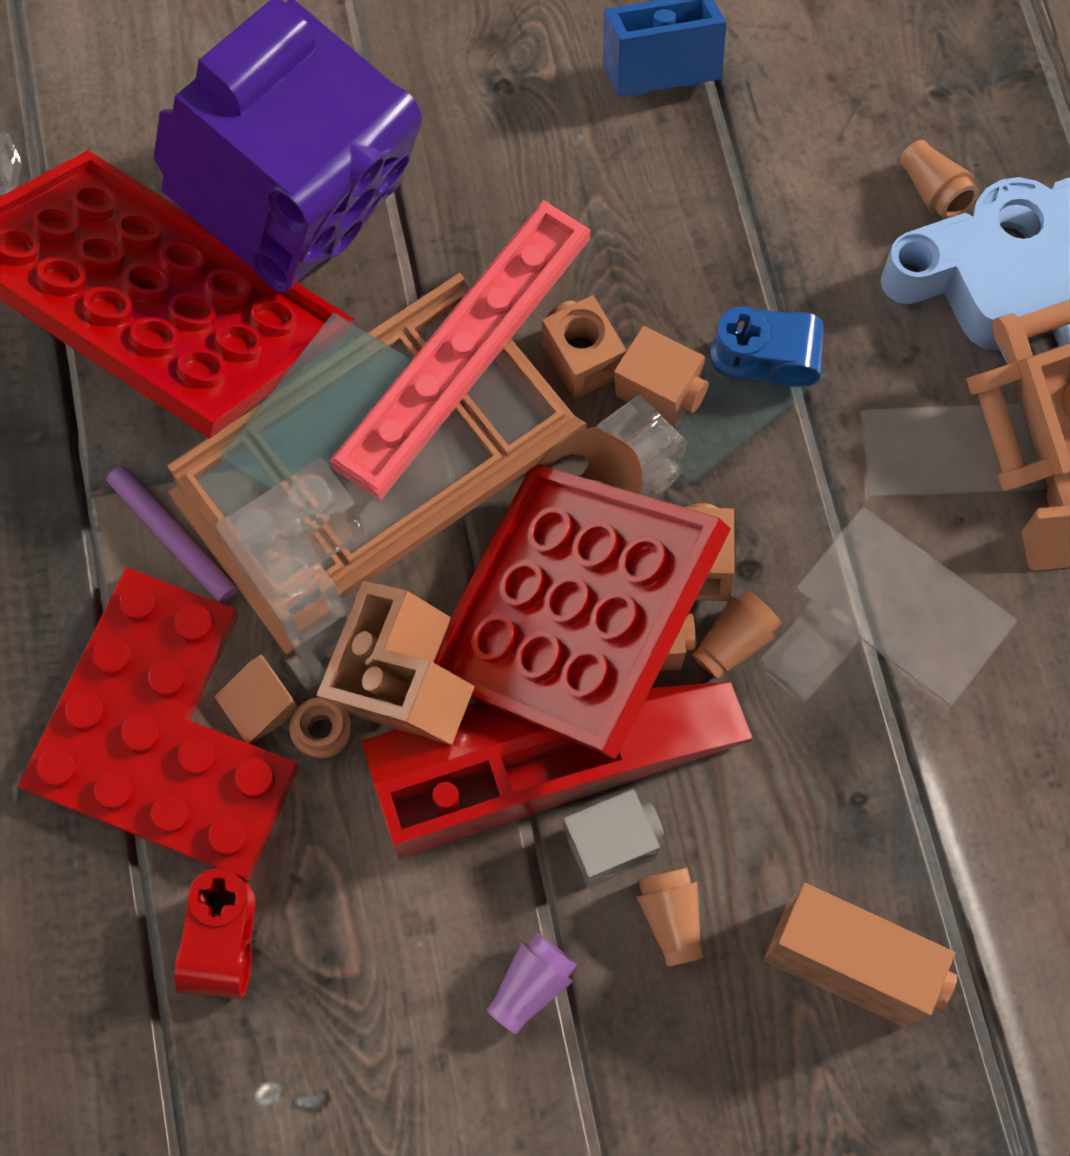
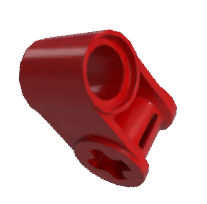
M222 868L209 869L199 874L190 886L183 936L180 940L175 963L174 983L177 993L243 998L246 993L251 970V938L256 909V896L251 886L232 871ZM225 886L228 892L236 896L234 905L223 906L220 916L219 911L212 908L209 902L211 896H221Z

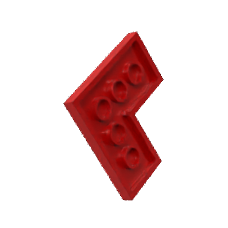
M126 567L17 787L38 798L212 868L232 871L238 877L249 882L298 773L299 766L295 761L190 721L239 617L236 609Z

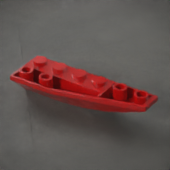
M731 682L651 688L616 759L481 702L467 706L452 745L398 729L361 740L394 849L398 859H402L751 742L753 738Z

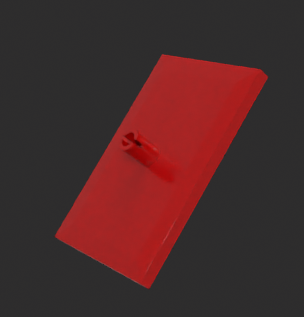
M89 150L0 196V301L209 439L350 334L354 318L299 283L295 284L288 292L281 293L274 290L259 277L255 270L188 213Z

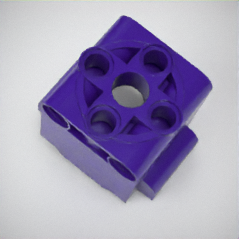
M270 0L198 60L196 78L175 95L173 110L163 109L159 112L153 159L163 174L161 191L255 270L267 285L276 291L284 293L297 284L313 267L324 262L329 257L334 258L342 253L354 240L376 208L398 188L404 170L410 161V154L422 124V115L417 103L407 91L393 84L297 1L288 0L285 3L283 0Z

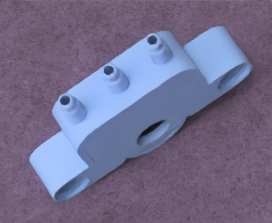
M1021 177L999 180L984 190L975 203L972 216L963 213L899 236L891 247L882 271L881 285L883 291L889 298L902 304L917 303L944 293L963 332L970 341L983 349L1000 350L1007 363L1005 354L997 345L993 335V320L1009 313H1015L1019 317L1070 299V177L1055 182L1052 189L1036 180ZM1003 228L1015 229L1022 233L1025 239L1013 237L1006 233ZM902 265H913L914 267L918 268L920 272L909 271ZM1070 324L1028 338V341L1030 342L1053 334L1059 346L1070 343Z

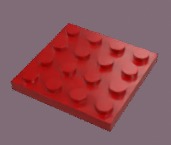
M537 464L524 477L455 608L434 663L475 686L470 698L616 759L731 528L716 516Z

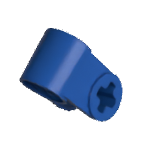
M746 306L734 307L726 311L719 320L716 330L717 336L714 338L709 351L710 362L717 372L732 379L741 378L774 382L787 387L811 386L816 384L821 378L824 322L819 317L804 312L784 313L753 309ZM744 321L743 328L737 329L739 322ZM736 356L741 358L737 365L734 364Z

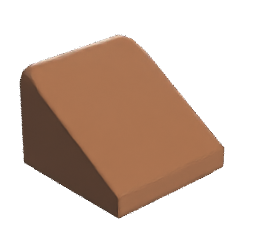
M1070 505L1038 508L1021 531L1029 568L1033 571L1070 568Z
M262 654L251 660L214 696L243 740L251 745L289 720L297 708L293 698Z

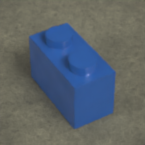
M655 0L604 9L603 68L617 96H639L649 91L678 86L691 87L702 82L722 79L727 22L714 0Z

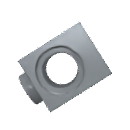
M634 789L565 817L563 820V833L587 888L656 859L660 849L657 840L665 836L655 808L651 802L641 805Z

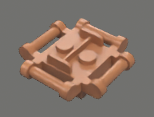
M1070 299L1019 317L1015 313H1009L995 318L992 324L993 335L997 345L1004 352L1008 364L966 378L970 394H977L999 460L1002 471L997 473L1001 490L1014 489L1045 478L1048 487L1046 496L1049 507L1070 505V343L1033 355L1028 338L1069 325ZM1014 382L1038 456V460L1026 464L1000 387Z

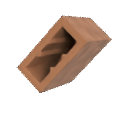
M805 882L787 902L762 960L904 1028L924 1018H929L934 1009L942 1012L953 994L958 977L957 974L949 971L956 952Z

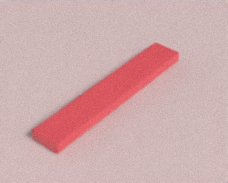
M543 200L331 458L332 469L378 501H381L590 241L591 230Z

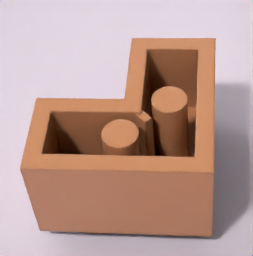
M362 581L316 696L361 719L452 745L475 686L434 663L451 617L407 590Z

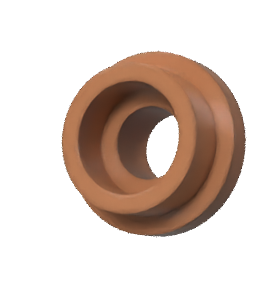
M320 697L306 700L296 708L290 719L289 732L294 745L301 753L311 758L325 759L338 754L344 749L351 737L352 724L346 710ZM326 720L332 724L331 733L322 739L311 736L310 730L312 725L317 721Z

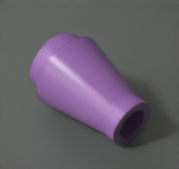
M536 933L528 945L521 942L495 999L486 1009L487 1012L505 1028L517 1034L527 1021L573 982L569 975L576 968L577 963L545 937Z

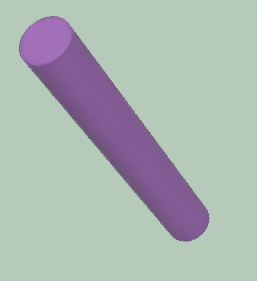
M118 466L112 470L106 479L110 486L217 602L224 604L231 600L238 591L236 585L125 466Z

